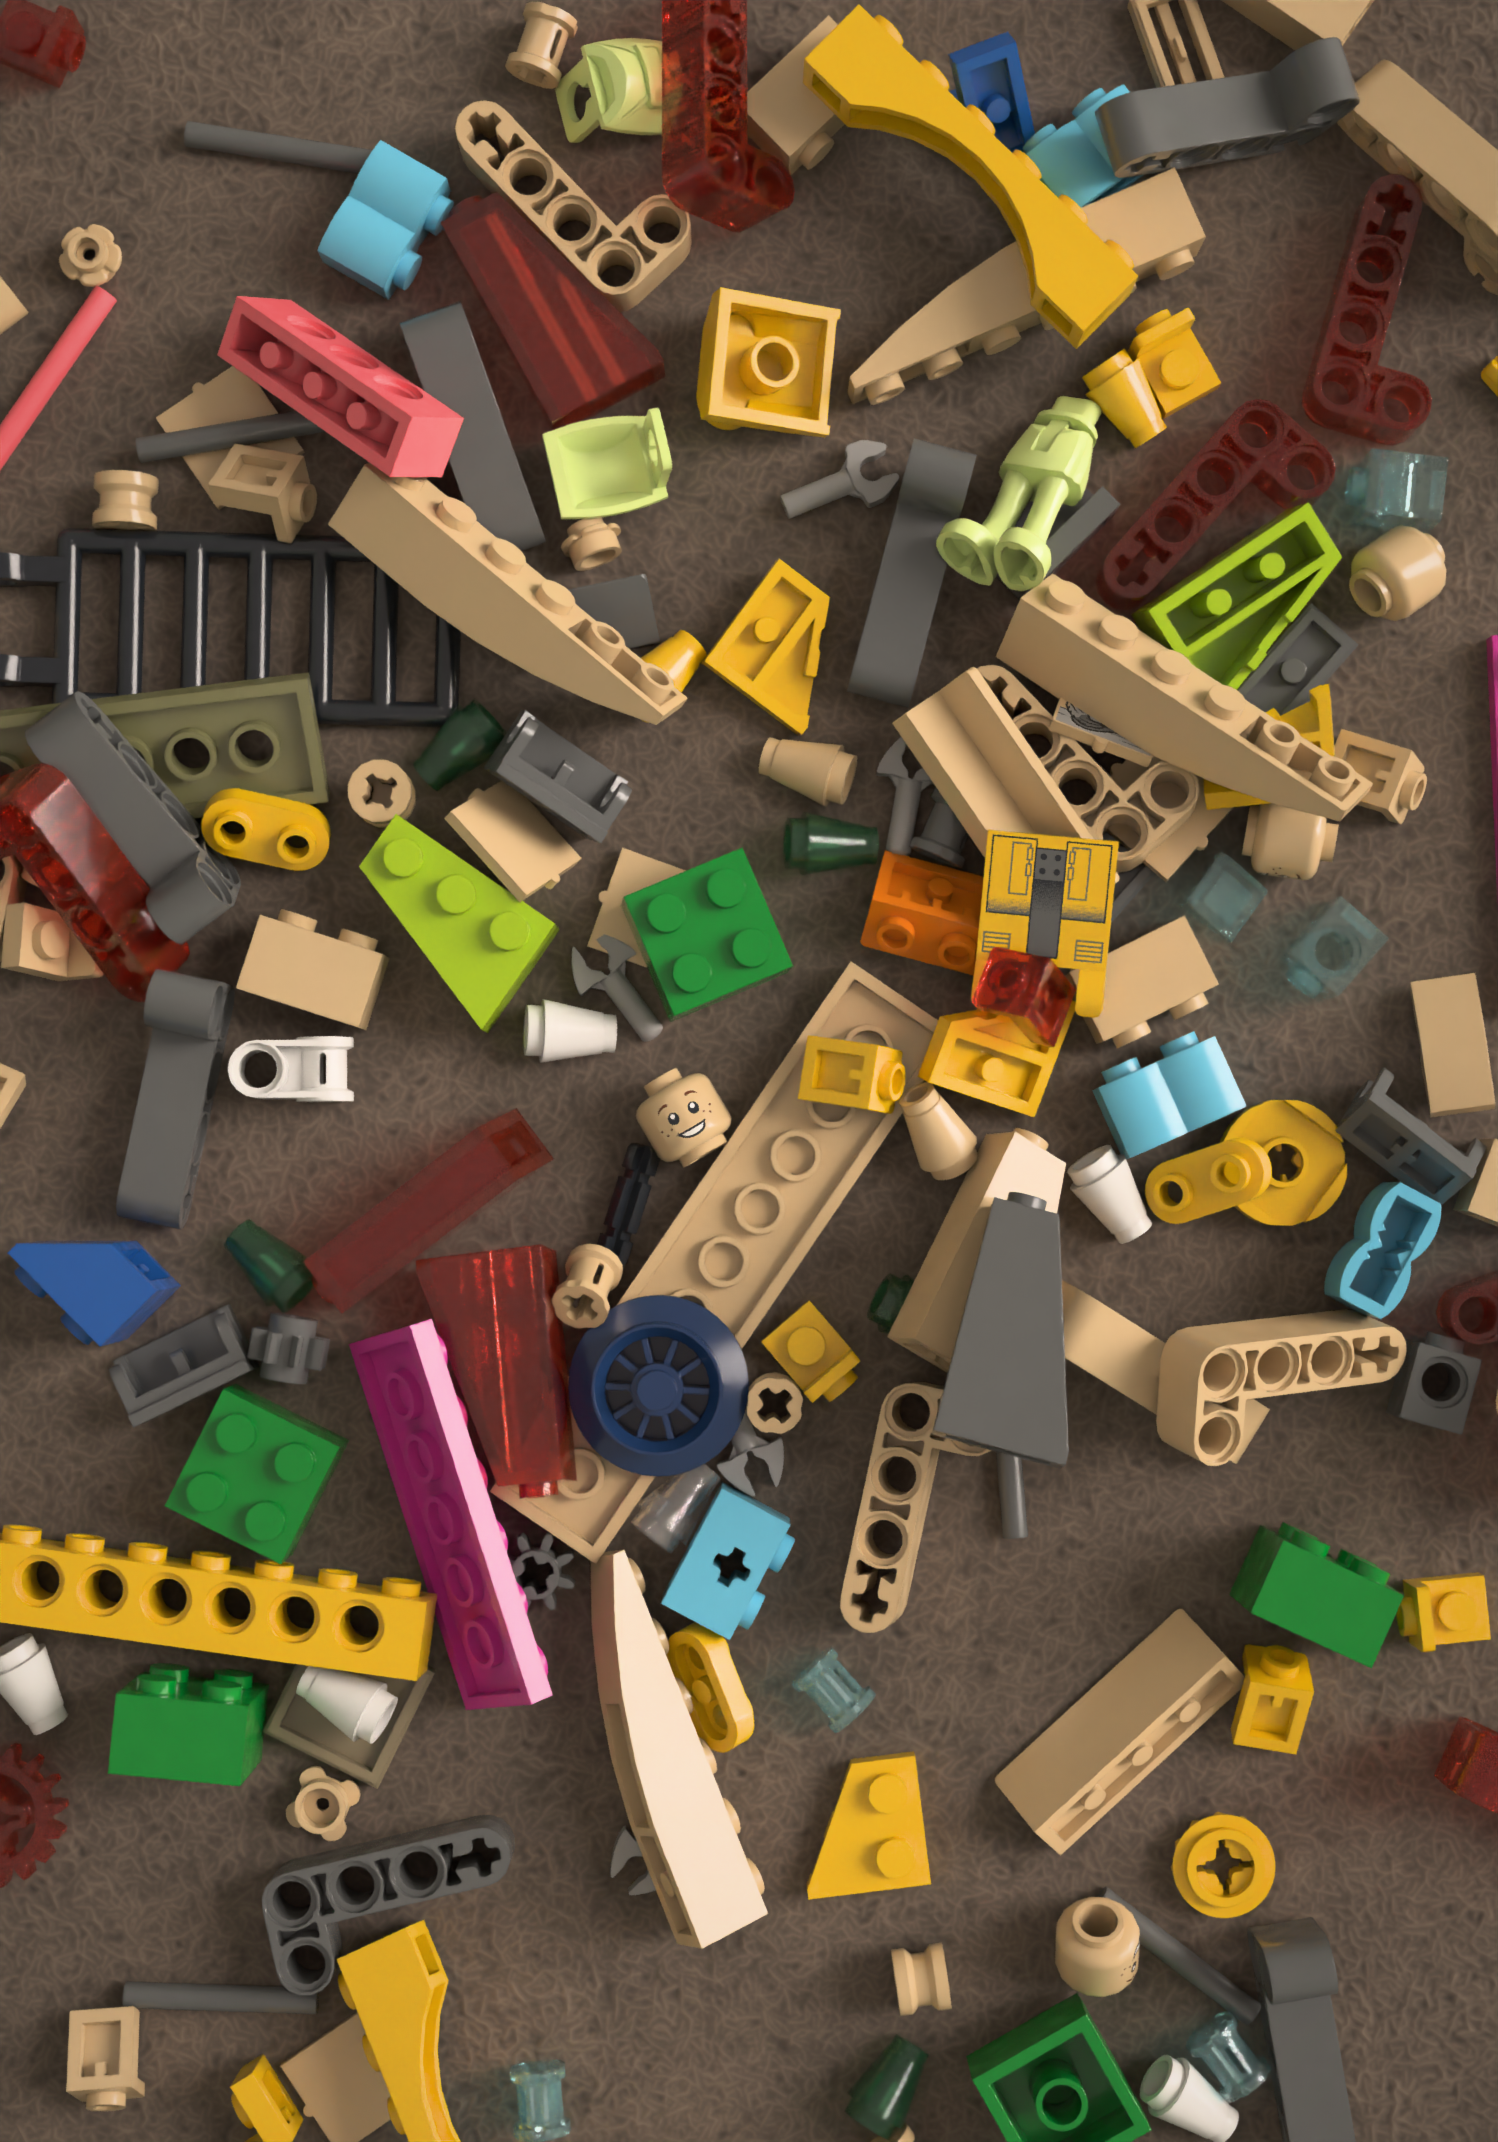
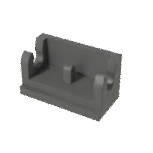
M521 710L484 766L485 770L586 839L602 843L608 834V829L632 792V789L627 786L628 781L547 727L526 710Z
M1383 1067L1374 1082L1369 1079L1361 1086L1335 1131L1403 1184L1442 1205L1473 1179L1477 1172L1476 1168L1485 1153L1486 1145L1477 1138H1474L1465 1153L1461 1149L1457 1150L1432 1131L1427 1124L1414 1117L1385 1094L1394 1079V1074Z
M228 1304L113 1360L115 1366L109 1368V1372L134 1428L259 1368L260 1365L257 1360L247 1358L249 1342L231 1305Z

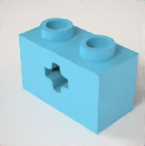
M722 1482L665 1589L661 1604L728 1640L731 1639L738 1625L748 1630L765 1599L764 1594L756 1591L765 1572L769 1568L778 1573L795 1542L794 1537L786 1534L791 1525L790 1518ZM736 1547L743 1551V1565L748 1570L745 1573L735 1570L727 1579L720 1575L721 1562L715 1557L718 1553L729 1556Z

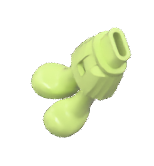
M1060 396L1056 399L1051 409L1038 413L1034 424H1031L1023 433L1000 466L999 474L1003 482L985 521L979 524L967 518H957L947 522L940 531L936 540V547L939 554L950 567L968 579L988 586L993 583L997 574H999L1003 583L1009 589L1016 591L1032 589L1043 581L1051 566V552L1046 542L1062 504L1075 506L1082 499L1088 482L1092 452L1098 438L1094 426L1101 415V408L1097 403L1088 399ZM1033 501L1023 527H1015L1028 502Z

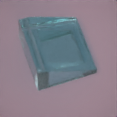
M1221 851L1214 856L1179 907L1231 943L1268 890L1233 858Z

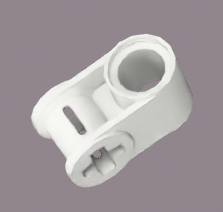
M314 1036L297 1037L296 1040L248 1041L236 1048L231 1055L228 1065L229 1078L236 1090L245 1096L259 1099H296V1102H353L354 1092L347 1089V1050L354 1047V1038ZM267 1052L276 1061V1077L266 1087L255 1088L249 1084L245 1077V1065L254 1054ZM324 1055H326V1083H325V1084H324Z

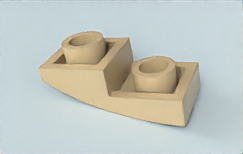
M1475 973L1411 982L1410 993L1420 1044V1062L1430 1118L1495 1109L1490 1059Z

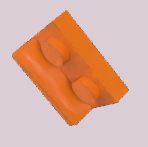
M885 850L860 940L861 944L865 947L974 976L984 877Z

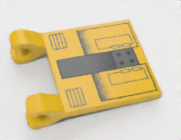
M988 830L977 953L971 1000L974 1005L993 1007L998 1003L1001 995L1003 962L1080 969L1075 1004L1076 1014L1082 1017H1099L1104 1004L1119 841Z

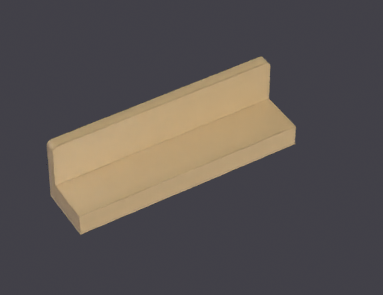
M969 668L941 690L892 723L984 858L986 856L989 829L1093 839L977 668ZM1117 872L1115 884L1119 881V875L1117 874Z
M1177 1609L995 1777V1783L1032 1830L1061 1856L1241 1690L1245 1677L1183 1609Z

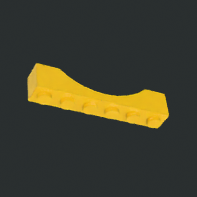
M858 4L804 58L803 84L847 127L880 130L914 140L947 157L971 176L997 205L1017 241L1027 273L1030 305L1077 349L1130 296L1138 278V275L1132 270L1134 268L1132 259L1119 244L1110 239L1103 242L1086 225L1088 219L1074 200L1064 194L1057 197L1041 182L1042 175L1040 170L1025 153L1018 149L1011 152L994 136L996 131L992 122L979 108L971 104L965 108L948 91L949 83L934 64L925 59L919 63L902 46L903 39L890 21L881 15H876L873 18Z
M422 1920L336 1959L341 1970L338 1974V1985L348 2007L352 2010H357L366 2033L362 2037L364 2053L370 2066L376 2072L381 2071L390 2094V2097L387 2099L388 2113L398 2133L401 2135L406 2134L408 2142H461L452 2125L442 2092L438 2059L440 2013L449 1980L426 1923Z

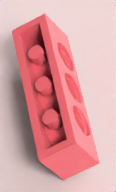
M247 296L236 297L217 354L220 358L389 477L443 476L464 420L462 416L292 300Z

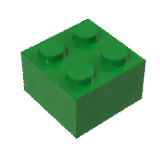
M743 847L623 897L621 907L670 1022L782 976L793 967Z
M234 1384L222 1390L165 1507L282 1564L293 1555L349 1440L250 1390Z
M1285 1522L1281 1523L1278 1532L1260 1525L1229 1595L1250 1613L1372 1668L1404 1597L1403 1594L1386 1584L1390 1573L1377 1567L1376 1564L1344 1549H1340L1337 1558L1334 1559L1327 1555L1331 1547L1330 1545Z
M172 1663L151 1664L150 1672H141L116 1693L108 1774L241 1786L262 1759L263 1730L265 1728L269 1684L252 1682L253 1673L243 1670L221 1669L214 1671V1678L188 1676L189 1667Z
M1078 1992L966 2056L972 2081L1007 2142H1132L1152 2130L1139 2100Z

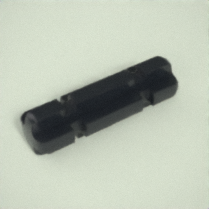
M631 1143L627 1148L622 1167H625L626 1170L624 1176H618L603 1223L607 1225L605 1234L600 1233L597 1245L608 1248L616 1254L622 1263V1267L628 1262L634 1244L629 1242L631 1234H637L652 1187L648 1185L650 1176L655 1177L660 1158L654 1148L640 1143Z

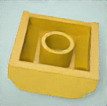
M722 287L716 290L712 295L702 330L696 393L701 420H706L712 426L722 430L748 427L823 438L829 436L830 426L827 425L835 334L841 310Z

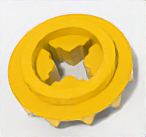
M1216 1812L1214 1815L1201 1820H1192L1190 1827L1182 1837L1175 1841V1852L1171 1870L1179 1892L1194 1909L1211 1917L1233 1918L1250 1912L1265 1899L1275 1877V1857L1267 1837L1244 1816L1239 1817ZM1219 1840H1222L1231 1858L1241 1859L1243 1862L1239 1863V1866L1229 1868L1228 1879L1225 1880L1226 1890H1223V1885L1214 1870L1197 1866L1205 1865L1206 1861H1212L1216 1858Z

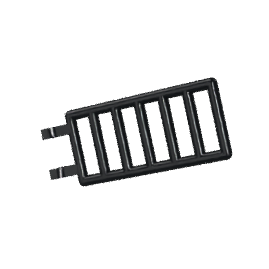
M67 528L63 529L58 535L57 556H24L0 552V587H56L53 658L0 654V687H52V704L62 703L74 692L78 691L82 554L120 555L116 693L82 692L90 699L142 693L146 555L184 557L180 688L206 685L209 557L247 558L244 680L267 678L270 672L273 559L311 560L308 672L318 724L447 728L453 726L458 720L461 631L437 614L434 702L396 701L399 584L376 564H374L370 700L332 699L336 561L372 562L342 536L296 535L292 543L278 541L276 534Z

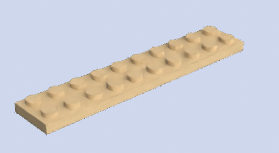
M850 962L617 1305L631 1299L650 1295H667L687 1299L708 1309L726 1324L742 1350L903 1113L899 1099L895 1102L892 1114L798 1099L808 1035L875 1044L901 1050L903 1054L902 1064L906 1072L904 1093L909 1088L924 1082L923 1079L917 1076L938 1020L853 962ZM568 1376L490 1492L596 1564L655 1476L640 1475L619 1468L607 1461L591 1447L582 1435L573 1417L568 1393Z

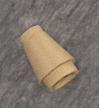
M769 737L761 754L759 774L769 776L772 780L823 806H827L830 801L842 805L848 797L854 780L857 756L845 753L843 745L786 739L778 740Z
M920 1083L906 1090L901 1095L899 1104L903 1109V1115L920 1168L930 1172L936 1180H949L969 1170L978 1158V1152L975 1149L977 1137L955 1113L940 1093L936 1091L932 1083Z

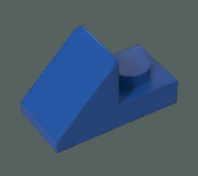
M1007 31L948 54L956 88L949 92L965 108L969 104L979 108L992 122L996 131L994 136L1011 152L1018 149L1025 153L1023 146L1035 134L1017 44L1013 37Z

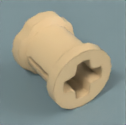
M529 2L526 4L523 12L526 25L517 52L509 54L505 67L513 76L523 82L542 88L553 89L559 85L562 74L558 69V65L567 39L575 37L578 28L576 25L577 20L558 7L542 2Z
M584 1244L577 1246L570 1252L565 1264L567 1279L557 1286L552 1298L556 1316L565 1324L578 1329L597 1328L605 1322L610 1310L607 1300L608 1294L618 1286L623 1274L621 1261L610 1249L596 1244ZM598 1265H601L603 1268L601 1275L595 1276ZM580 1297V1300H579V1303H578V1305H577V1308H574V1307H573L574 1298L577 1299V1298Z
M778 1372L765 1373L756 1378L749 1386L746 1406L747 1416L752 1425L761 1432H774L778 1434H783L794 1428L802 1416L803 1397L798 1385L789 1376ZM769 1388L775 1394L780 1393L784 1389L788 1391L790 1396L785 1401L788 1414L782 1418L774 1412L767 1414L765 1417L759 1413L763 1406V1399L760 1395L762 1390Z

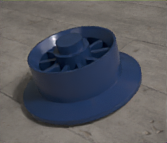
M667 1295L638 1297L610 1309L605 1322L597 1328H589L579 1342L572 1358L568 1380V1393L573 1417L579 1430L591 1447L617 1467L646 1476H671L688 1472L700 1467L719 1454L733 1438L741 1424L749 1392V1377L744 1354L735 1336L726 1324L711 1311L695 1302Z

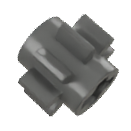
M271 1312L268 1328L261 1326L252 1327L247 1358L262 1360L259 1377L278 1382L304 1385L307 1384L310 1369L318 1371L325 1369L330 1339L316 1336L318 1320L304 1316Z
M524 1532L520 1533L517 1537V1545L521 1551L518 1557L507 1554L516 1582L522 1587L526 1595L528 1607L532 1600L543 1599L545 1605L550 1610H553L557 1605V1597L554 1593L557 1586L564 1589L574 1588L576 1580L572 1576L562 1573L563 1565L568 1564L573 1559L575 1553L573 1550H566L559 1554L551 1547L554 1535L549 1532L543 1538L542 1543L532 1545L529 1537ZM533 1556L538 1564L549 1562L553 1567L546 1577V1585L541 1586L536 1578L528 1580L523 1578L522 1573L528 1565V1557Z

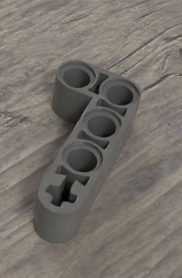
M1330 37L1298 48L1270 71L1129 92L1105 102L1095 111V116L1114 175L1118 178L1163 172L1174 167L1175 169L1278 153L1285 150L1283 144L1296 140L1299 146L1304 145L1320 136L1359 104L1360 99L1341 40L1337 37Z
M461 301L400 322L423 390L464 418L449 457V462L464 503L473 510L477 518L476 521L496 538L514 544L521 551L546 543Z
M914 438L847 692L906 708L909 707L947 562L939 554L936 547V540L947 522L960 517L974 468L976 454Z
M79 691L74 692L25 730L27 743L39 761L151 887L146 897V906L155 923L171 940L182 945L235 905L241 886V879L232 862L227 856L216 852L207 844L202 834L201 825L88 696Z
M162 969L155 970L152 975L144 1005V1024L152 1027L153 1030L117 1195L116 1212L118 1217L180 1230L184 1228L187 1222L234 1007L235 989L232 985Z
M478 1815L308 1855L284 1863L275 1872L262 1896L263 1915L276 1972L281 1984L290 1992L301 1996L318 1993L330 1983L338 1967L336 1959L343 1955L338 1921L474 1890L498 1882L506 1874L515 1850V1836L511 1827L502 1818L494 1815ZM477 1838H484L488 1848L498 1847L492 1862H484V1857L481 1853L468 1854L472 1851ZM449 1843H452V1844H453V1851H452V1849H451ZM417 1851L428 1853L435 1859L438 1872L429 1878L415 1876L408 1870L405 1857ZM461 1856L456 1872H453V1857ZM351 1866H359L366 1869L373 1877L374 1889L368 1892L351 1890L344 1881L343 1870ZM287 1881H296L303 1884L311 1895V1904L305 1907H295L288 1904L281 1894V1884ZM301 1945L316 1947L325 1958V1967L319 1970L304 1968L296 1959L295 1948Z
M1313 1917L1248 1927V1943L1258 2001L1261 2004L1260 2013L1283 2142H1356L1331 1995L1338 1993L1337 1972L1326 1934Z

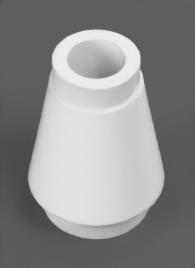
M542 999L541 1005H526L523 1033L525 1056H539L540 1063L602 1054V1052H615L617 1041L616 1015L604 1014L603 1012Z
M1105 1145L1089 1152L1070 1166L1067 1173L1073 1181L1070 1186L1071 1191L1101 1221L1111 1234L1115 1235L1120 1244L1136 1239L1151 1227L1152 1222L1147 1216V1211L1125 1155H1116L1111 1145Z
M31 1633L18 1636L1 1645L0 1694L24 1723L29 1726L33 1735L44 1733L64 1721L68 1717V1713L63 1706L64 1702L46 1645L44 1643L37 1644Z
M313 1666L307 1667L296 1689V1694L305 1698L310 1705L353 1742L361 1738L370 1744L374 1743L387 1726L398 1701L396 1696L387 1692L386 1683L353 1672Z
M1163 2055L1149 2067L1142 2080L1140 2098L1148 2104V2110L1152 2116L1210 2139L1213 2142H1225L1234 2132L1239 2119L1238 2111L1229 2105L1187 2059H1174L1169 2055Z

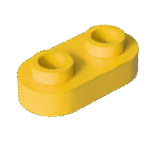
M229 788L214 794L205 806L201 823L205 841L216 852L229 857L294 871L308 870L322 862L328 852L331 836L330 825L326 816L316 807L298 801L239 788ZM229 821H235L240 823L245 831L240 834H231L222 825ZM298 835L305 838L308 845L303 848H294L287 843L286 839L290 836Z
M1245 1138L1230 1139L1157 1165L1150 1172L1145 1184L1146 1200L1152 1212L1161 1220L1172 1224L1186 1223L1249 1202L1261 1196L1271 1181V1162L1265 1150L1256 1142ZM1227 1162L1234 1163L1240 1170V1180L1237 1184L1231 1183L1225 1176L1224 1170ZM1171 1181L1176 1182L1182 1189L1183 1196L1180 1203L1174 1202L1168 1195V1185Z
M696 1622L672 1634L668 1639L669 1652L666 1656L674 1677L683 1682L690 1694L693 1711L689 1715L698 1737L702 1738L710 1749L720 1753L728 1752L747 1741L754 1730L753 1708L745 1694L725 1638Z

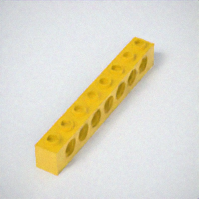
M4 1525L2 1533H0L1 1623L417 1681L428 1669L437 1594L420 1592L421 1582L417 1580L385 1577L382 1579V1586L357 1583L358 1574L356 1572L342 1569H319L318 1577L293 1574L294 1564L289 1562L279 1564L273 1560H256L255 1568L230 1565V1555L212 1551H193L191 1559L167 1556V1546L147 1542L129 1543L128 1551L105 1548L104 1537L90 1534L70 1533L66 1534L65 1542L41 1539V1528L26 1525ZM41 1561L53 1565L59 1574V1587L55 1593L47 1592L38 1583L37 1568ZM103 1570L112 1571L120 1578L123 1585V1594L119 1602L110 1601L101 1593L99 1578ZM166 1579H173L179 1582L185 1589L187 1601L183 1611L173 1610L165 1604L161 1590ZM228 1588H237L247 1595L250 1601V1613L246 1620L236 1619L226 1610L224 1596ZM291 1597H301L311 1604L314 1610V1622L311 1628H300L290 1621L287 1614V1604ZM354 1606H365L375 1613L379 1623L378 1632L375 1637H363L354 1631L350 1623V1613Z

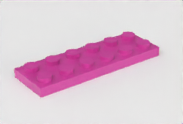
M432 1319L349 1344L428 1593L437 1594L435 1615L465 1709L474 1710L532 1705L552 1696L553 1694L547 1679V1660L541 1648L536 1644L527 1616V1598L522 1587L516 1582L507 1554V1536L502 1525L496 1520L487 1492V1474L481 1461L476 1458L467 1430V1411L463 1402L455 1393L447 1368V1349L442 1338L436 1333Z

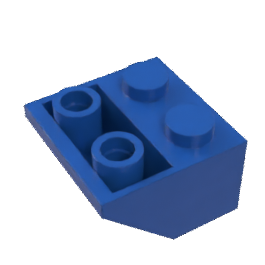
M37 1241L17 1243L8 1252L20 1265L14 1271L18 1279L36 1296L44 1298L48 1294L65 1311L60 1317L62 1323L77 1339L86 1345H89L93 1340L100 1347L127 1340L181 1287L138 1241Z

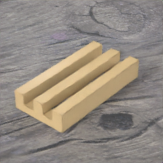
M1129 0L1127 7L1156 88L1175 84L1148 11L1152 7H1154L1181 84L1197 82L1168 3L1172 0ZM1178 0L1206 80L1225 78L1197 0Z

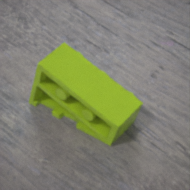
M1309 502L1286 509L1135 611L1131 616L1143 633L1167 649L1183 654L1193 666L1222 685H1227L1237 690L1250 672L1257 669L1267 656V650L1287 624L1294 621L1341 560L1342 555Z
M395 814L359 867L480 1029L489 1033L560 929L544 915L525 902H519L512 893Z

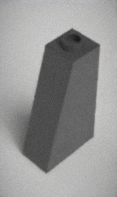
M1009 1192L1007 1200L994 1197L990 1207L932 1434L1061 1469L1066 1465L1069 1446L1059 1214L1045 1210L1047 1201L1025 1193Z

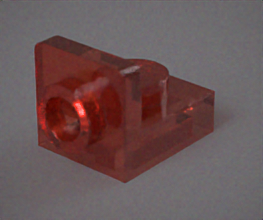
M7 0L0 16V64L60 88L67 71L75 72L81 64L86 48V38L83 35L85 31L73 10L59 5L56 12H52L26 0Z
M995 947L989 954L972 998V1003L980 1011L1009 1017L1032 1043L1055 1047L1076 989L1051 958Z

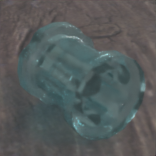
M830 1646L792 1681V1687L798 1693L805 1691L830 1719L827 1726L833 1733H837L865 1710L875 1698L876 1693L870 1686L862 1688L838 1662V1652Z
M1229 2011L1213 2016L1196 2029L1187 2040L1186 2048L1192 2057H1201L1221 2083L1219 2092L1225 2101L1234 2102L1257 2089L1267 2078L1271 2065L1264 2056H1256L1236 2030L1238 2021Z
M555 2059L527 2061L510 2067V2082L516 2084L519 2121L513 2125L514 2138L520 2141L539 2142L557 2139L569 2134L571 2131V2120L569 2117L564 2116L561 2079L565 2078L566 2073L565 2062Z

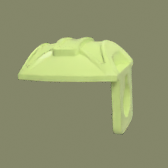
M622 38L583 45L581 47L583 59L560 79L559 85L555 89L566 137L571 143L582 142L599 125L604 130L634 135L671 134L689 130L696 126L694 99L688 70L680 48L673 43L651 39ZM579 84L582 88H589L591 97L586 101L585 113L581 120L577 117L574 106V95Z
M658 407L648 409L646 416H613L589 419L542 434L561 519L609 517L641 509L668 498L666 485L672 471V460Z

